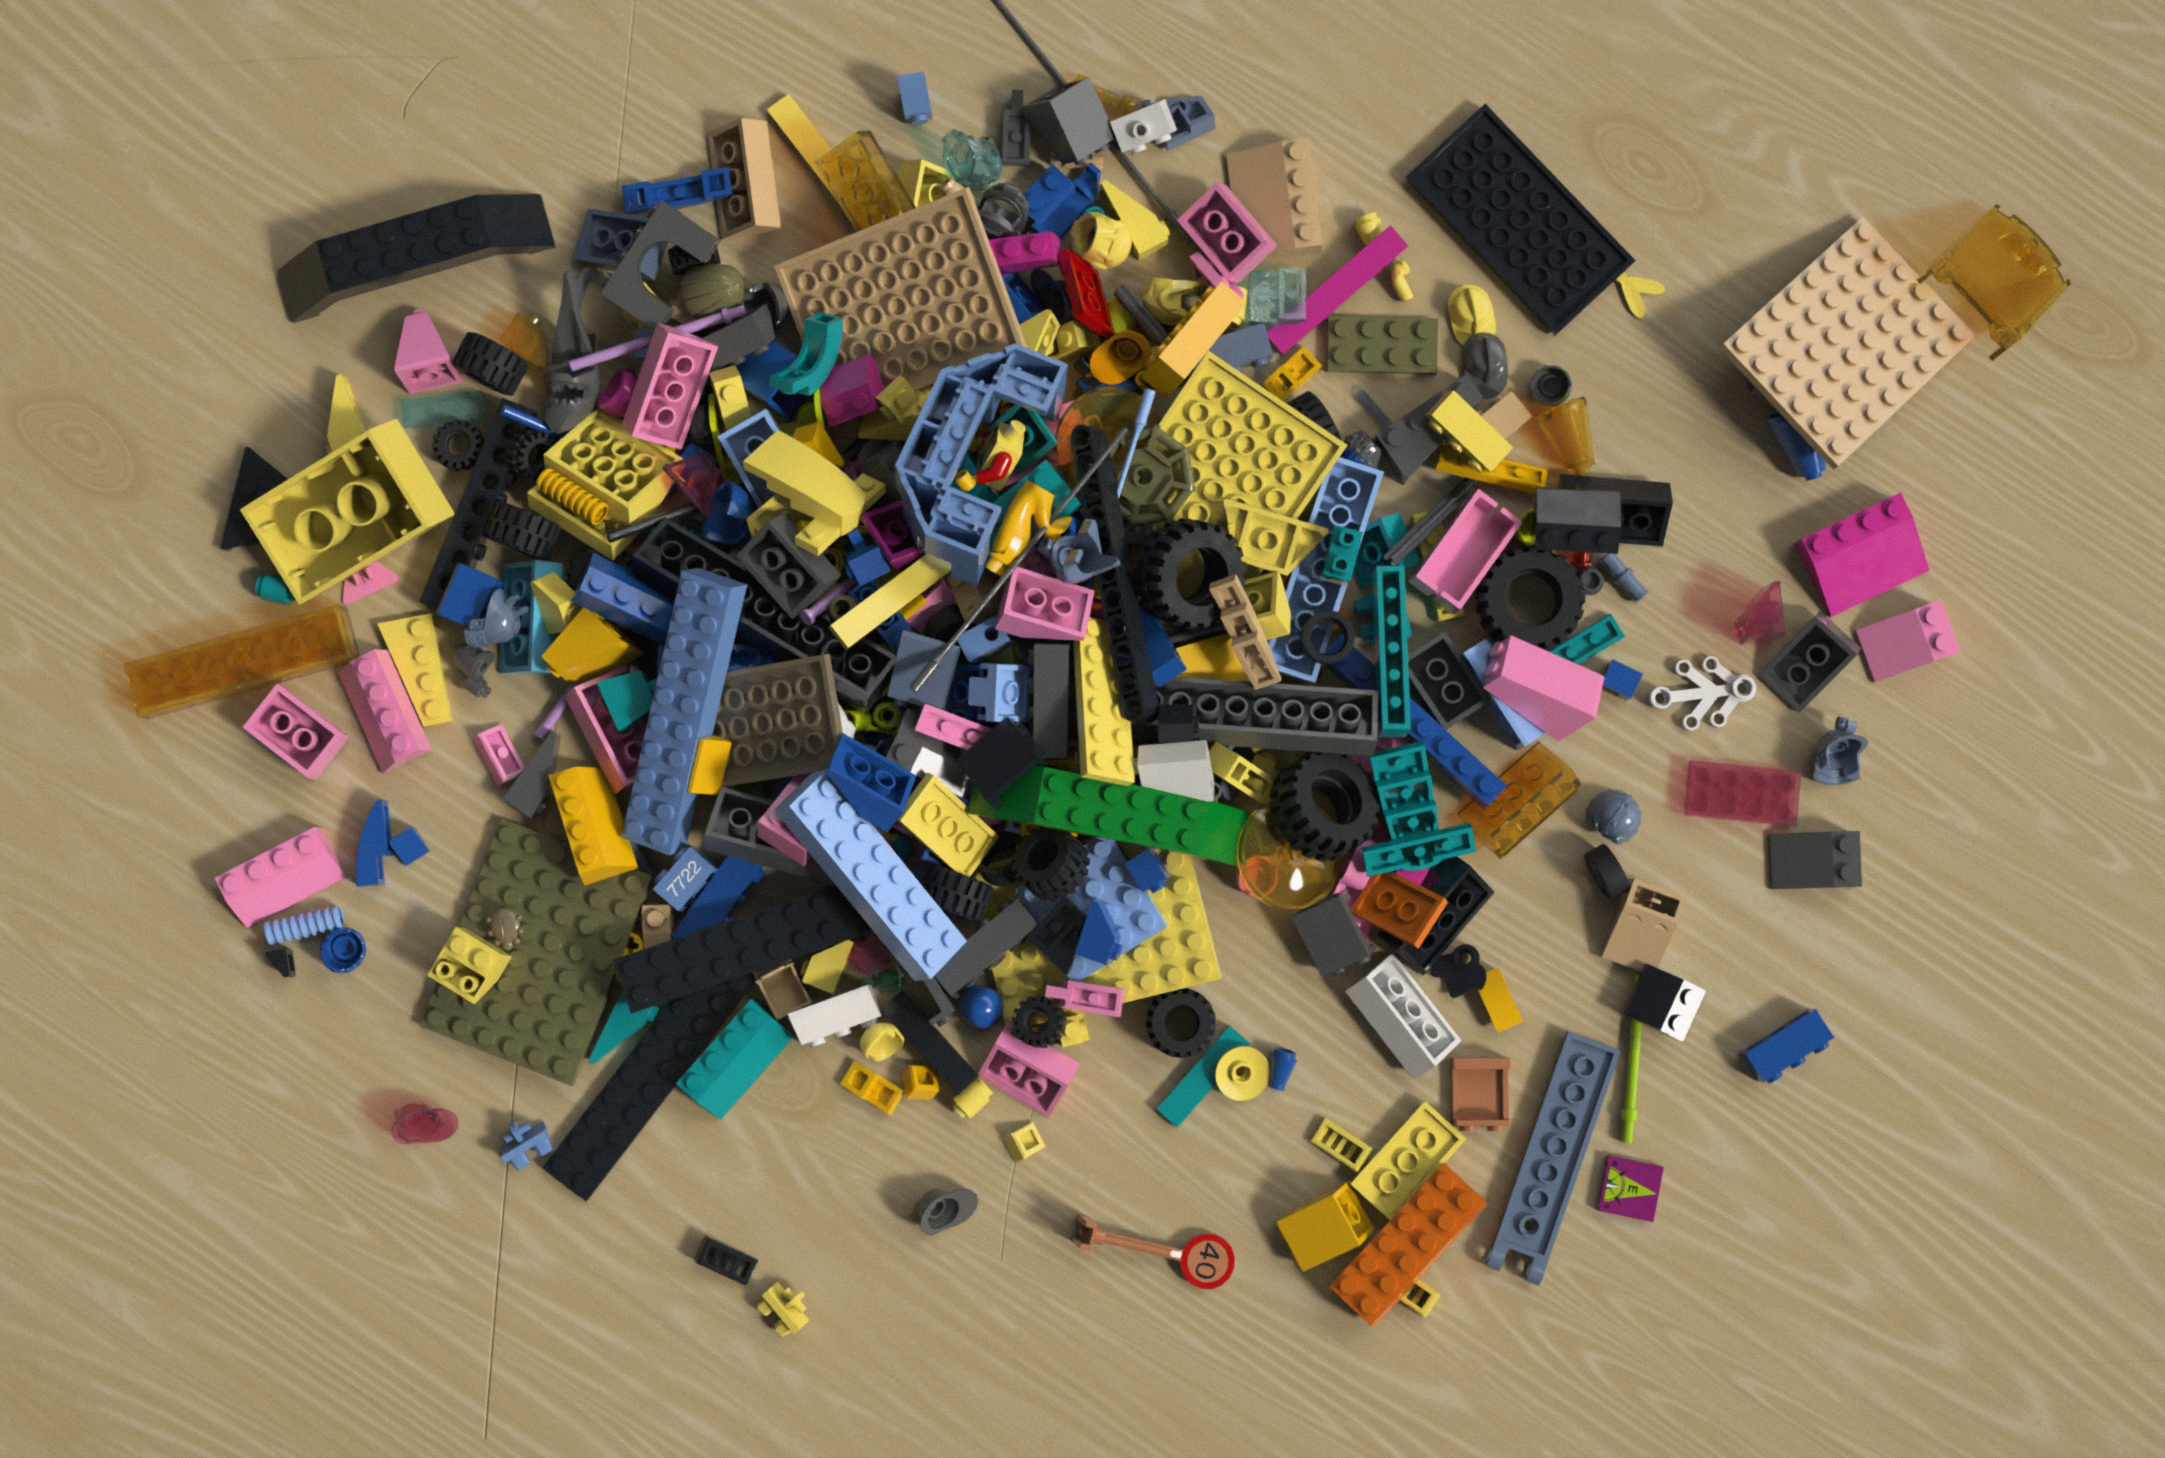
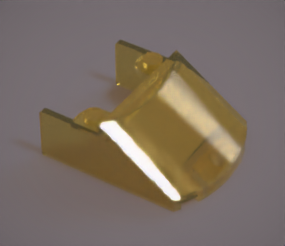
M1997 204L1989 209L1936 258L1917 279V282L1921 284L1933 274L1938 282L1944 284L1952 283L1989 323L1990 338L1999 345L1989 356L1992 361L2019 341L2071 284L2069 278L2064 282L2058 270L2061 263L2045 241L2015 214L2008 217L1998 211L2001 206Z

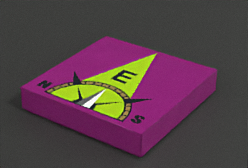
M1607 1155L1597 1210L1654 1222L1664 1167Z

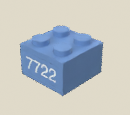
M694 847L682 848L673 858L675 864L670 870L664 869L654 880L657 885L653 890L677 911L685 912L692 905L719 869L717 865Z

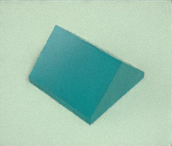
M1015 404L988 429L992 432L998 423L1003 422L1009 425L1013 420L1024 424L1026 431L1024 432L1022 455L1015 466L1017 471L1022 473L1054 452L1058 441L1038 413Z

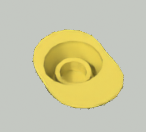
M1463 285L1456 288L1450 294L1448 300L1450 321L1456 340L1462 346H1465L1467 340L1475 334L1482 332L1495 334L1496 322L1491 300L1482 288L1475 285Z

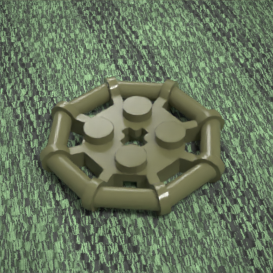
M1155 424L1154 427L1143 428L1140 432L1138 440L1150 439L1149 447L1134 450L1121 494L1134 503L1133 512L1120 503L1122 518L1130 526L1175 520L1174 516L1191 493L1196 491L1197 486L1194 485L1190 448H1186L1163 431L1160 425ZM1134 430L1127 431L1110 452L1111 461L1122 446L1128 453L1129 442L1132 441ZM1157 440L1173 451L1175 455L1167 458L1156 450ZM1127 453L1118 466L1112 465L1113 472L1116 473L1117 482H1119ZM1178 459L1180 461L1183 483L1174 481L1172 463ZM1149 469L1152 481L1150 483L1147 481L1143 484L1140 483L1139 470L1146 471ZM1172 486L1181 488L1167 507L1163 499ZM1157 503L1161 511L1139 514L1141 505Z

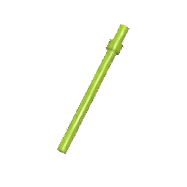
M1635 975L1634 987L1640 975ZM1632 1018L1624 1108H1621L1620 1120H1623L1621 1142L1633 1143L1634 1121H1637L1638 1110H1635L1642 1023Z

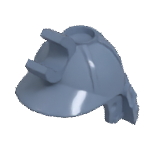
M503 589L496 590L490 598L486 617L483 619H472L469 622V629L464 630L465 641L468 646L481 649L494 643L510 641L520 630V616L526 614L529 610L527 606L519 610L516 609L515 602L520 596L515 595L508 598Z
M1838 716L1835 722V730H1830L1819 739L1817 756L1813 766V778L1815 781L1824 785H1843L1861 779L1859 775V756L1867 747L1868 740L1863 736L1854 734L1857 728L1856 721H1850L1848 718Z

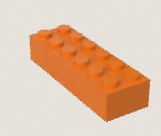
M1443 1163L1329 1287L1363 1320L1375 1328L1487 1207V1202L1450 1167Z

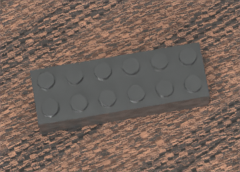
M721 786L704 834L705 850L835 885L813 857L803 866L757 837L758 821L772 805L773 800ZM876 829L883 837L884 831Z

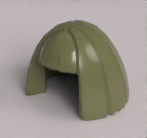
M704 264L695 266L684 274L681 285H683L681 287L682 299H685L684 304L691 315L694 314L696 320L722 312L721 309L725 307L731 309L741 306L745 294V283L741 278L740 272L735 267L725 264ZM724 322V323H721V324H718V325H715V326H712V327L721 326V325L725 324V322Z

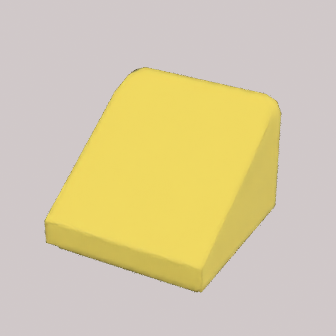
M1033 1122L1003 1137L1015 1162L1025 1159L1046 1147Z

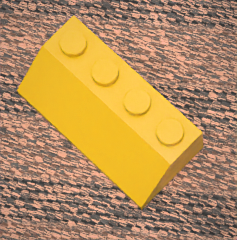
M573 767L549 775L578 873L584 885L586 886L637 869L638 865L629 840L622 838L624 821L616 796L602 769L596 767Z

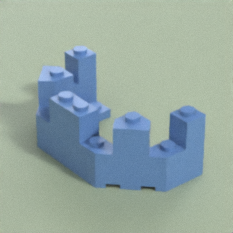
M1015 343L1004 347V350L991 355L987 353L969 359L967 363L957 367L949 366L940 370L895 464V483L903 500V516L917 548L923 547L925 553L951 563V577L976 587L978 586L989 559L990 535L1001 513L1000 506L950 487L980 422L984 421L992 425L1002 399L1034 411L1040 417L1054 422L1065 396L1068 364Z

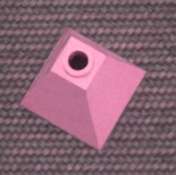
M415 310L409 316H405L394 368L395 373L409 394L463 382L459 370L453 365L452 357L427 311Z

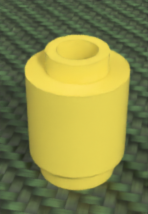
M978 1077L959 1095L956 1094L952 1098L955 1102L952 1107L962 1118L966 1115L972 1118L990 1101L989 1097L993 1094V1091Z

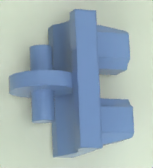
M516 1121L510 1122L511 1132L503 1136L507 1144L500 1148L502 1151L500 1157L504 1163L510 1162L519 1171L530 1163V1158L525 1152L528 1149L534 1147L539 1156H544L552 1151V1143L548 1136V1127L543 1121L533 1128L529 1122L521 1126Z

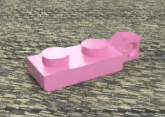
M1062 980V986L1047 985L1045 996L1060 999L1059 1005L1067 1009L1121 1017L1125 989L1083 981Z

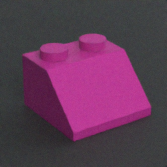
M872 353L833 367L829 376L821 385V403L830 427L878 411L882 407L876 396L884 390V386Z

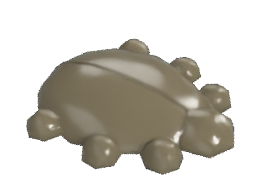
M501 908L494 911L491 916H487L485 920L487 923H490L488 935L496 938L494 945H502L504 950L509 951L513 948V943L516 945L520 943V939L517 936L524 932L523 928L520 927L519 921L522 920L520 914H515L510 909Z

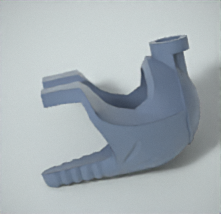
M1085 519L1083 521L1078 536H1063L1056 542L1046 537L1038 546V551L1049 558L1053 571L1063 583L1074 584L1083 582L1092 576L1120 565V560L1116 556L1102 555L1097 523L1094 519Z

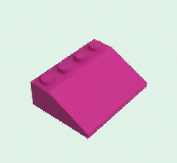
M1901 492L1794 543L1829 617L1930 571L1913 516Z

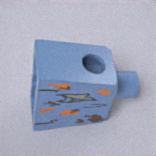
M997 616L964 632L957 640L969 662L984 663L1017 642L1014 635L999 630L998 638L995 640Z

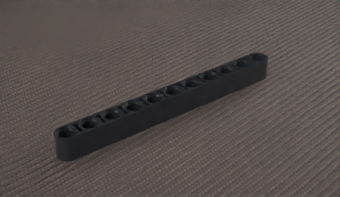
M1083 424L1077 425L1072 430L1070 436L1078 482L1108 447L1107 436L1102 429ZM1109 453L1082 486L1080 493L1085 519H1094L1097 523L1102 555L1116 556L1120 560L1118 567L1100 573L1096 577L1122 713L1126 720L1130 722L1152 723L1158 717L1159 705Z

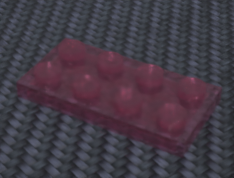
M1690 760L1684 816L1797 827L1801 771Z

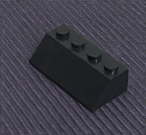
M1560 474L1557 488L1620 492L1621 532L1619 543L1663 547L1673 505L1670 483Z
M1458 856L1443 859L1421 884L1422 887L1444 897L1448 903L1419 949L1382 930L1377 934L1395 953L1422 976L1425 975L1495 893L1480 875Z

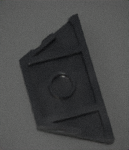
M245 447L220 546V549L224 551L260 543L240 509L288 480L287 477L282 475L250 447Z

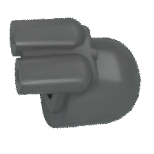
M464 643L454 654L456 667L467 675V677L460 679L461 685L477 698L481 696L486 698L490 695L491 688L487 686L488 683L483 678V675L493 662L495 654L490 650L484 651Z

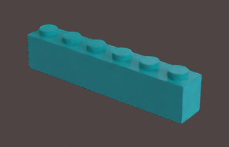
M1376 566L1372 574L1375 675L1376 691H1378V737H1406L1411 730L1405 571L1404 566Z

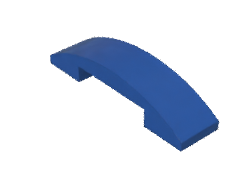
M728 167L702 171L701 175L652 184L646 181L621 186L626 214L649 213L655 203L660 204L661 201L667 202L675 209H681L713 202L733 195Z

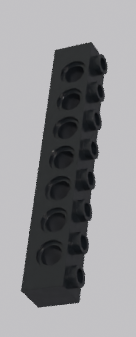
M502 398L424 588L420 603L436 610L438 609L445 593V582L452 577L456 567L455 557L458 554L465 553L467 560L463 565L473 569L476 568L478 560L482 561L487 551V546L485 545L487 537L484 535L495 504L498 502L507 503V489L509 484L513 485L517 478L513 474L514 472L508 468L511 464L507 462L497 464L496 457L500 452H506V449L512 448L508 444L510 440L516 441L515 437L509 439L506 436V432L510 427L517 426L519 434H521L523 429H533L500 415V410L505 404L537 418L538 414L533 409ZM490 477H497V486L494 489L488 490L486 488V481ZM481 502H486L487 511L482 515H477L475 512L476 506ZM475 527L477 529L476 537L473 540L467 541L465 538L466 531L469 528Z

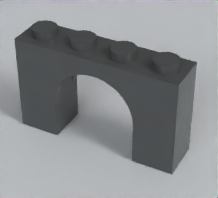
M661 201L660 204L655 203L647 215L650 218L644 228L640 226L632 237L633 245L629 251L625 249L616 262L619 264L614 274L610 272L601 284L604 289L600 293L654 331L657 323L666 325L675 309L652 294L644 285L641 278V263L646 253L656 245L673 243L701 262L707 263L721 242L719 238L664 201Z

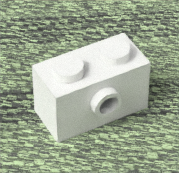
M1165 99L1110 122L1122 153L1130 150L1132 155L1147 149L1145 143L1155 140L1157 145L1172 139L1170 133L1177 130Z

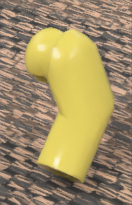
M1403 260L1397 264L1394 263L1390 268L1392 285L1401 302H1405L1413 297L1404 278V275H1407L1410 269Z

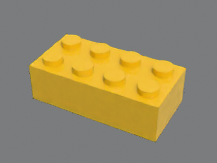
M1222 281L1215 289L1209 286L1144 364L1147 370L1141 378L1167 399L1188 376L1247 302Z

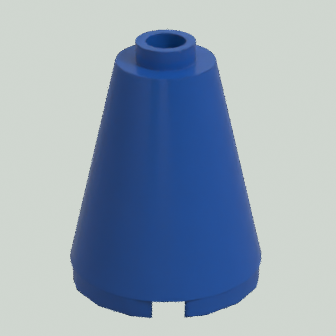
M1780 412L1770 415L1767 418L1768 425L1797 475L1805 477L1806 481L1821 477V472L1826 469L1825 460Z

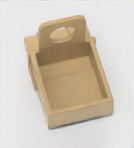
M792 960L753 973L757 980L755 982L759 985L776 1020H780L789 1013L813 1003L801 980L802 976Z

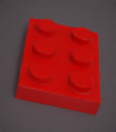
M1065 248L1058 253L1061 263L1059 269L1065 278V291L1072 304V316L1078 323L1082 322L1089 327L1094 334H1099L1108 340L1116 333L1099 272L1068 248Z

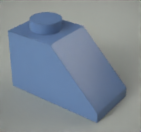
M924 71L897 76L906 123L921 125L927 123V119H933Z

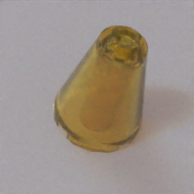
M1585 397L1568 400L1565 404L1549 407L1536 413L1533 416L1535 423L1567 472L1575 473L1577 476L1590 472V466L1594 465L1595 461L1588 405Z

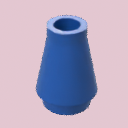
M1275 1047L1274 1053L1270 1054V1079L1268 1087L1281 1091L1285 1090L1286 1083L1297 1063V1059H1295L1296 1052Z

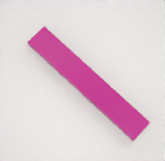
M1390 225L1267 332L1268 339L1282 355L1286 354L1408 248L1407 243Z

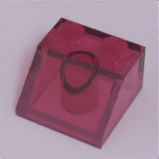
M1774 581L1761 588L1738 616V622H1735L1734 630L1736 638H1740V645L1774 642L1786 636L1780 581Z

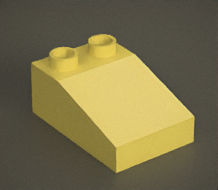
M397 419L367 430L240 509L299 605L324 593L455 515Z

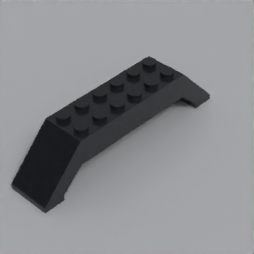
M541 194L473 195L317 240L278 269L292 322L296 323L320 316L322 311L337 301L495 255L523 253L531 255L555 248L556 244Z

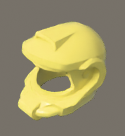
M1098 211L1085 213L1078 220H1074L1069 233L1071 235L1072 249L1086 263L1096 268L1107 270L1108 268L1119 266L1126 260L1131 251L1132 241L1123 221L1114 220ZM1095 225L1096 228L1094 238L1090 247L1088 248V235Z
M1152 277L1140 301L1160 325L1176 327L1188 312L1181 308V296L1202 290L1205 284L1201 279L1187 281Z

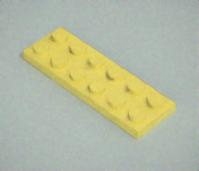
M1089 617L1084 641L1073 640L1081 777L1129 786L1135 783L1131 722L1126 720L1122 713L1105 620Z

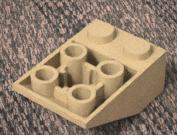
M1632 878L1628 879L1630 888L1622 895L1601 957L1642 972L1645 963L1658 968L1678 925L1687 897Z

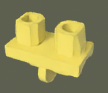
M778 1281L762 1295L763 1298L757 1305V1308L763 1315L768 1316L773 1311L778 1314L781 1319L774 1326L781 1337L791 1332L795 1334L809 1321L803 1313L807 1308L800 1301L806 1294L801 1291L795 1295L789 1287L784 1290Z

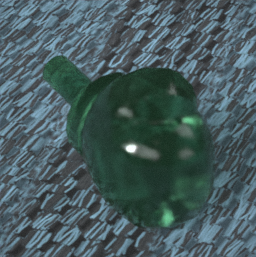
M889 969L881 973H874L872 978H859L858 983L859 985H871L872 989H878L881 993H894L904 987L905 977H901L897 970Z

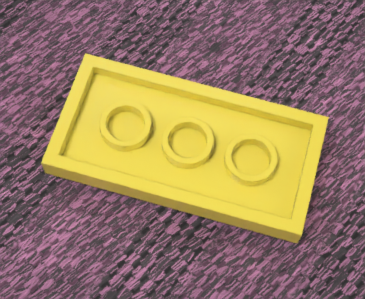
M928 772L908 798L904 812L897 819L902 826L947 867L969 877L999 838L978 816L967 814L968 807L938 778Z
M1423 1101L1354 1177L1350 1184L1383 1215L1391 1220L1436 1170L1454 1154L1466 1138L1426 1101Z

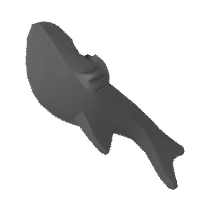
M587 267L576 278L569 271L563 274L562 300L555 331L552 361L544 371L543 380L546 382L548 393L545 403V419L549 428L556 434L569 431L584 421L597 404L601 392V375L598 364L572 371L569 363L570 360L594 353L595 334H586L581 318L582 300L590 278V269Z

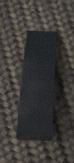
M901 990L881 1008L958 1095L979 1077L934 1024H929L927 1016L921 1012L904 991Z

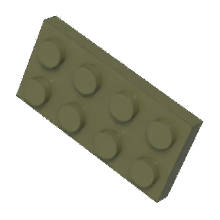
M1328 317L1327 372L1437 374L1438 319Z

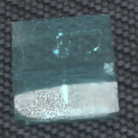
M1279 268L1277 273L1251 271L1249 273L1248 325L1255 326L1264 323V326H1276L1306 321V269Z

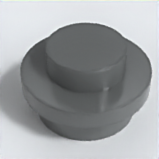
M1586 568L1577 575L1578 579L1582 578L1584 584L1581 588L1582 594L1595 595L1603 588L1604 578L1597 569Z

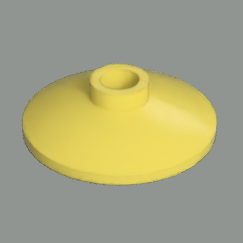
M1238 1046L1225 1052L1219 1059L1215 1069V1080L1220 1091L1228 1098L1237 1101H1246L1258 1096L1267 1086L1270 1077V1067L1265 1056L1257 1049L1249 1046ZM1241 1066L1244 1067V1072L1237 1075L1236 1069Z

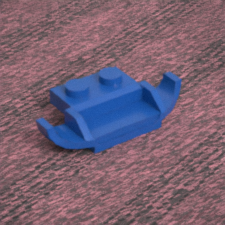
M1090 163L1084 173L1072 182L1052 164L1024 194L1029 204L1028 218L1034 222L1032 229L1026 235L1052 231L1061 240L1072 228L1074 220H1078L1088 207L1093 206L1098 191L1101 171L1094 164Z

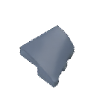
M1194 96L1187 99L1168 98L1167 105L1177 130L1170 133L1172 139L1162 142L1167 151L1216 128L1215 115L1202 96ZM1150 99L1142 101L1143 108L1152 105Z

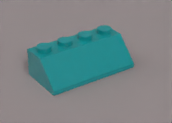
M750 999L676 1084L698 1104L719 1119H722L795 1037V1034L779 1020H776L758 1001Z

